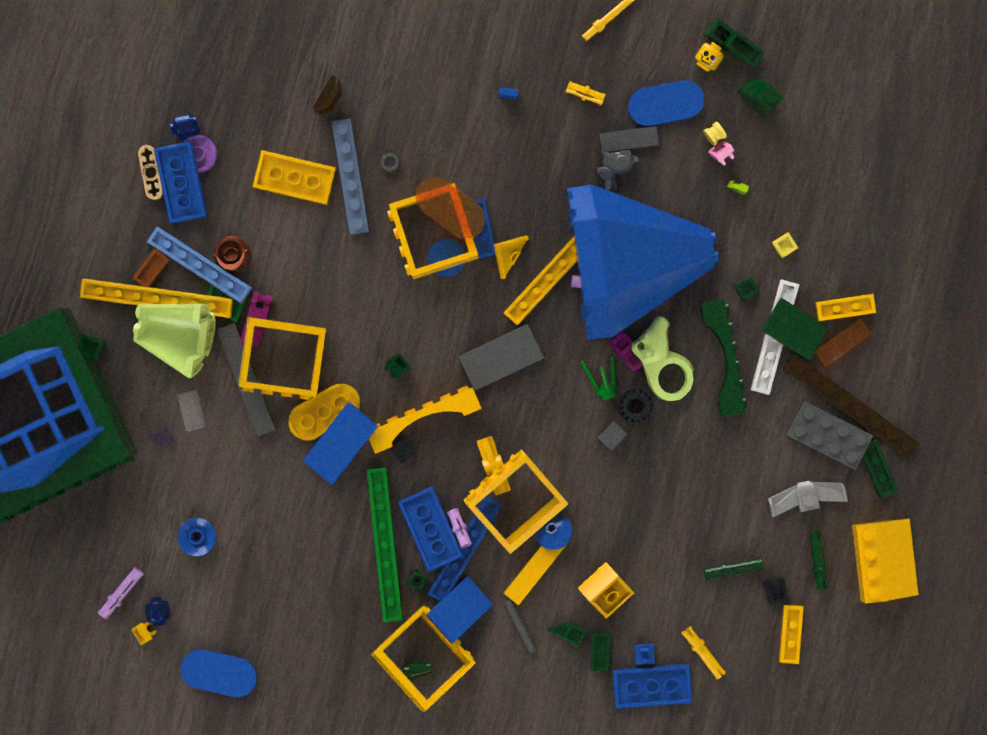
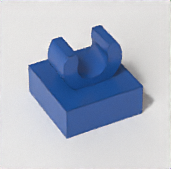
M653 643L634 645L636 665L655 663Z

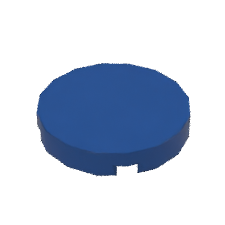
M439 240L429 250V265L464 254L465 250L455 240ZM465 263L435 273L443 277L455 276L463 269Z

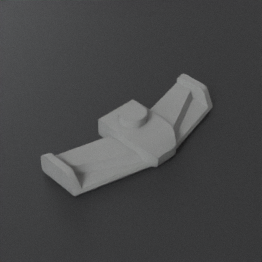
M798 482L797 485L768 498L772 518L795 506H799L800 512L820 508L818 501L848 502L843 483Z

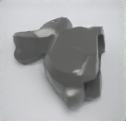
M630 150L614 153L603 152V167L597 168L596 172L605 181L606 190L616 191L615 176L627 173L634 164L639 162V158L632 155Z

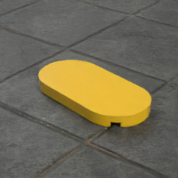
M335 384L318 393L317 397H311V400L300 403L293 408L289 416L288 424L291 432L302 440L310 441L317 439L325 433L348 402H351L360 409L358 392L350 385Z

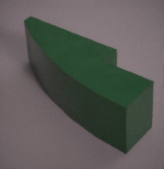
M713 19L703 33V36L752 68L756 67L765 53L739 31L733 30L720 19Z

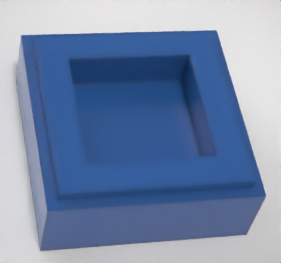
M499 87L498 97L516 100L518 98V90Z

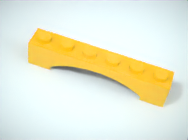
M467 385L458 389V394L451 396L448 393L439 397L441 401L435 404L433 401H429L422 405L423 409L418 411L415 408L404 412L405 416L398 419L397 416L387 419L388 424L380 426V423L376 424L379 427L369 438L374 453L376 454L393 447L392 442L397 435L409 424L424 416L446 411L462 412L465 416L482 409L473 387L469 389Z

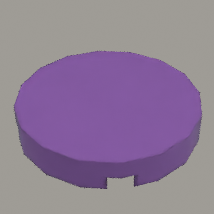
M203 135L187 137L184 142L192 141L199 173L210 170L217 160L215 144Z

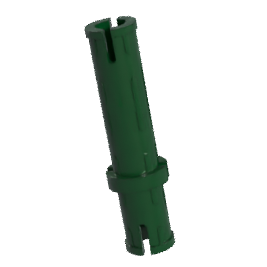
M821 531L809 532L814 564L812 571L815 573L817 590L829 589L826 573L828 567L825 565Z
M761 558L730 564L720 563L719 566L704 568V575L706 580L723 577L724 579L729 575L763 570ZM751 565V567L735 569L736 567ZM731 569V570H729V571H723V572H718V573H716V571H719V570Z

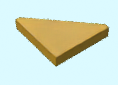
M528 236L494 244L501 279H506L508 271L516 262L526 241L529 240Z

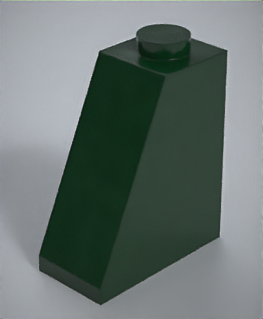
M754 78L749 79L737 91L763 119L784 99L771 84Z

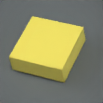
M789 232L772 242L781 259L798 249Z

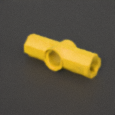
M492 436L476 441L483 458L482 463L487 477L492 476L496 468L503 464ZM504 480L493 490L495 495L511 490L508 480Z

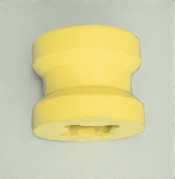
M718 122L713 123L710 129L706 128L703 131L713 146L718 144L720 139L724 140L727 137Z

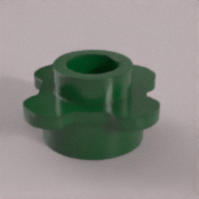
M414 569L411 577L406 579V584L415 588L416 592H421L423 585L429 581L427 575L421 574L419 569Z

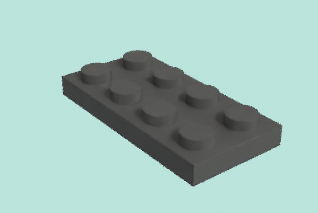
M805 401L802 402L786 436L854 470L857 469L873 435Z

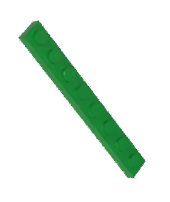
M386 467L367 469L383 623L402 621Z

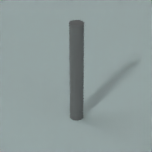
M510 599L504 601L503 603L529 653L536 651Z

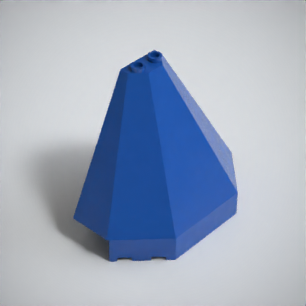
M592 184L567 188L570 229H574L583 295L581 311L583 323L586 325L587 340L604 337L612 338L715 267V263L719 262L718 252L714 251L713 245L716 243V235L709 228Z

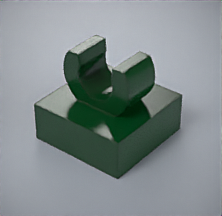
M398 353L386 362L387 366L384 369L388 370L390 368L394 373L391 378L396 376L398 378L411 367L401 354Z

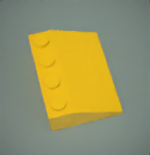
M910 519L852 525L861 601L866 604L919 595Z

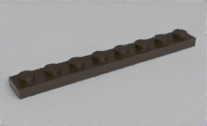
M793 354L783 368L787 373L906 459L910 458L920 444L797 354Z

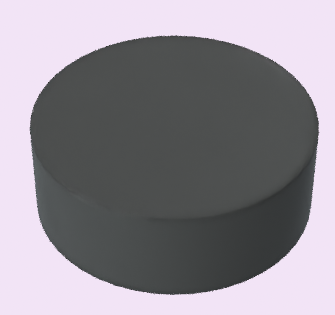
M386 153L381 158V166L386 172H395L400 166V160L394 153Z

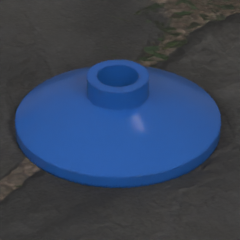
M558 513L535 533L536 540L542 547L548 550L563 548L572 537V524L565 515ZM554 526L555 530L550 532V527Z
M203 518L188 519L178 530V544L189 555H204L215 544V529L209 521ZM195 533L201 534L200 540L195 539Z

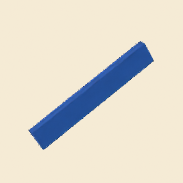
M486 496L478 509L492 524L502 504ZM475 514L466 529L472 545L460 548L464 557L444 565L427 594L439 602L452 591L488 530Z

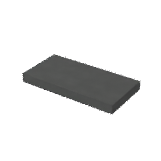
M528 324L458 356L474 391L544 359Z

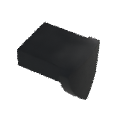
M774 577L762 581L766 589L769 605L788 601L785 577Z

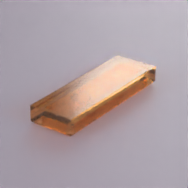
M860 318L816 349L814 354L822 365L827 367L872 333Z

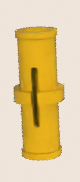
M569 81L566 93L581 97L583 101L589 100L601 106L606 95L605 93L590 89V86L586 85L584 87L572 81Z

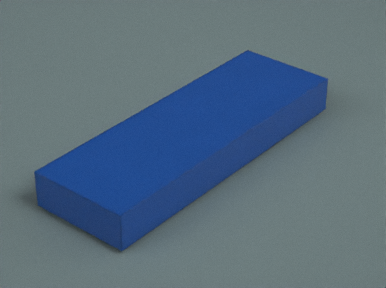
M485 199L466 202L479 259L495 256L494 239Z

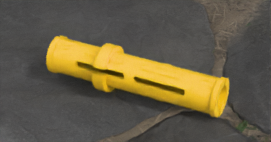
M691 626L686 628V632L683 631L681 634L691 645L692 651L699 655L715 676V679L721 678V674L725 675L726 671L723 670L704 645V640L697 636Z

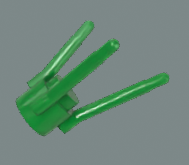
M614 357L610 358L611 382L607 381L604 367H600L603 384H600V388L585 362H580L594 386L597 396H601L602 400L617 396L615 392L617 391Z

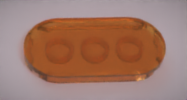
M431 177L424 180L418 186L416 202L420 210L461 239L473 238L481 233L485 225L483 209L452 184L442 178Z

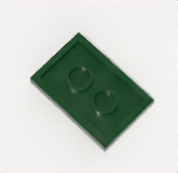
M780 298L761 331L805 360L810 361L829 328L785 299Z

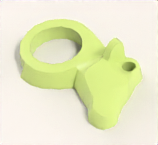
M657 316L649 328L632 343V351L641 360L648 385L655 396L666 401L680 400L691 390L694 369L686 357L669 351L667 333L670 323L664 316ZM668 364H677L682 368L685 375L684 385L675 393H666L660 387L658 381L661 369Z

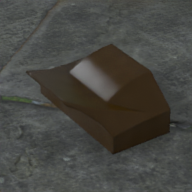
M332 75L313 106V110L320 115L332 111L342 95L340 81Z

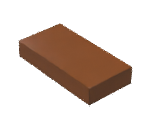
M154 248L132 279L143 287H151L171 259Z

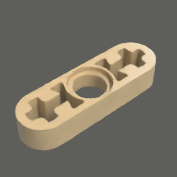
M143 145L138 151L145 193L151 200H160L163 197V190L154 148L150 145ZM146 149L152 152L149 158L155 164H146L144 166V163H148L147 157L143 156L146 153ZM150 167L156 169V175L153 178H148L146 175V171ZM148 181L154 182L155 188L159 189V192L156 194L157 196L154 197L153 194H150L153 186L151 183L148 184Z

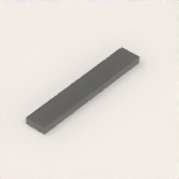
M232 323L217 329L238 384L244 344L240 343L241 336L236 323ZM249 360L246 382L258 383ZM239 387L257 437L276 430L264 396L261 393L262 391L254 389V392L242 391L243 387Z

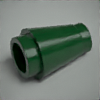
M407 662V664L403 665L404 675L410 681L432 673L430 662Z

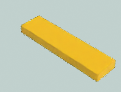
M566 545L558 550H548L540 546L504 591V594L519 605Z

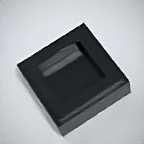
M406 437L390 449L402 464L417 452Z

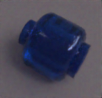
M190 112L173 116V123L169 124L172 135L176 134L179 139L195 136L196 130H199L196 117L191 115Z
M162 597L151 598L150 602L144 607L146 621L152 624V626L166 625L167 621L171 618L169 602L162 600Z

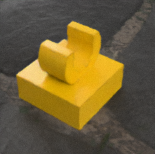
M151 621L144 624L142 622L131 629L140 645L151 640V636L157 632L156 630L152 632L147 630V626L151 624Z

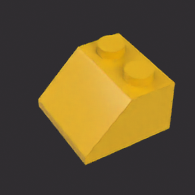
M607 562L578 587L588 601L606 619L634 594L633 590Z

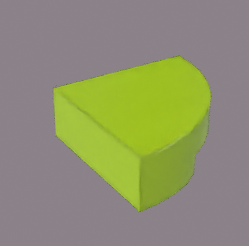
M732 180L729 181L727 188L745 195L749 186L743 183L738 184Z

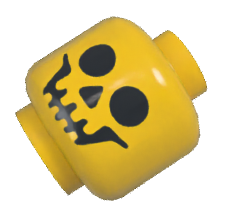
M714 42L711 45L704 43L695 56L696 64L708 72L716 70L724 58L723 53L720 52L722 48Z

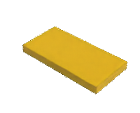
M261 150L253 188L328 205L336 167Z

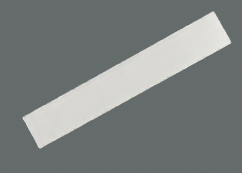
M781 279L772 311L780 298L794 305L800 284ZM766 334L750 390L770 395L783 345Z

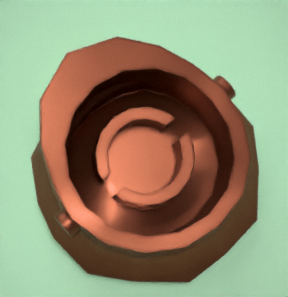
M238 236L223 237L213 250L214 260L224 270L236 273L247 266L250 256L249 245Z

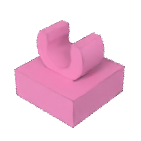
M721 140L708 151L713 159L724 166L726 165L724 159L727 156L731 159L734 158L732 154L734 151L733 147L724 140Z

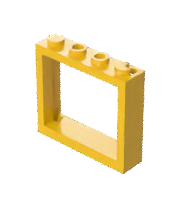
M455 183L389 204L391 210L387 211L390 221L395 222L396 228L393 231L396 240L400 239L402 246H399L402 258L406 257L408 264H405L406 272L408 275H412L413 280L479 259ZM450 193L469 252L416 269L397 210Z
M248 317L238 386L243 387L242 391L254 392V389H260L262 394L273 395V391L281 392L280 396L292 397V394L300 395V399L311 400V396L317 397L326 328ZM254 326L318 335L310 390L246 382Z
M523 450L515 455L512 454L507 463L498 466L492 476L483 479L480 486L475 490L469 491L470 494L464 499V502L510 554L568 505V502ZM526 463L555 497L505 539L475 505Z
M425 606L420 607L371 653L372 657L422 712L427 711L476 663L471 653L460 646L461 642L459 639L451 644L426 616L430 609ZM420 616L463 663L427 700L383 652Z

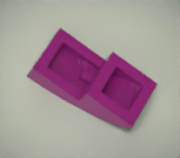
M621 331L609 342V345L635 374L643 367V364L632 351L633 341L624 331Z

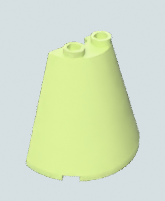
M139 304L135 311L139 322L133 328V341L186 377H194L202 368L203 363L201 362L205 356L209 355L214 341L216 320L215 314L211 312V307L205 304Z

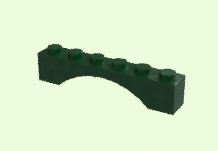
M724 299L700 303L702 321L717 337L725 356V379L717 396L720 416L745 413L747 401L746 397H742L741 389H744L742 378L738 376L740 363L738 359H735L734 354L737 351L735 340L731 338L733 325L731 321L728 322L727 314H730L728 302L725 303Z

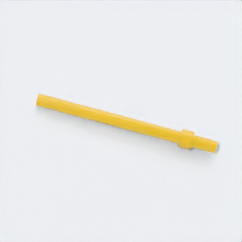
M623 0L602 19H597L592 24V27L582 35L583 39L588 41L597 32L600 33L605 29L606 24L635 0Z

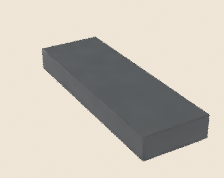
M657 126L599 134L602 153L659 146Z

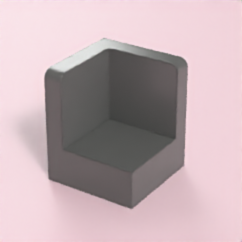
M612 422L596 438L612 451L624 439L627 433L615 422Z

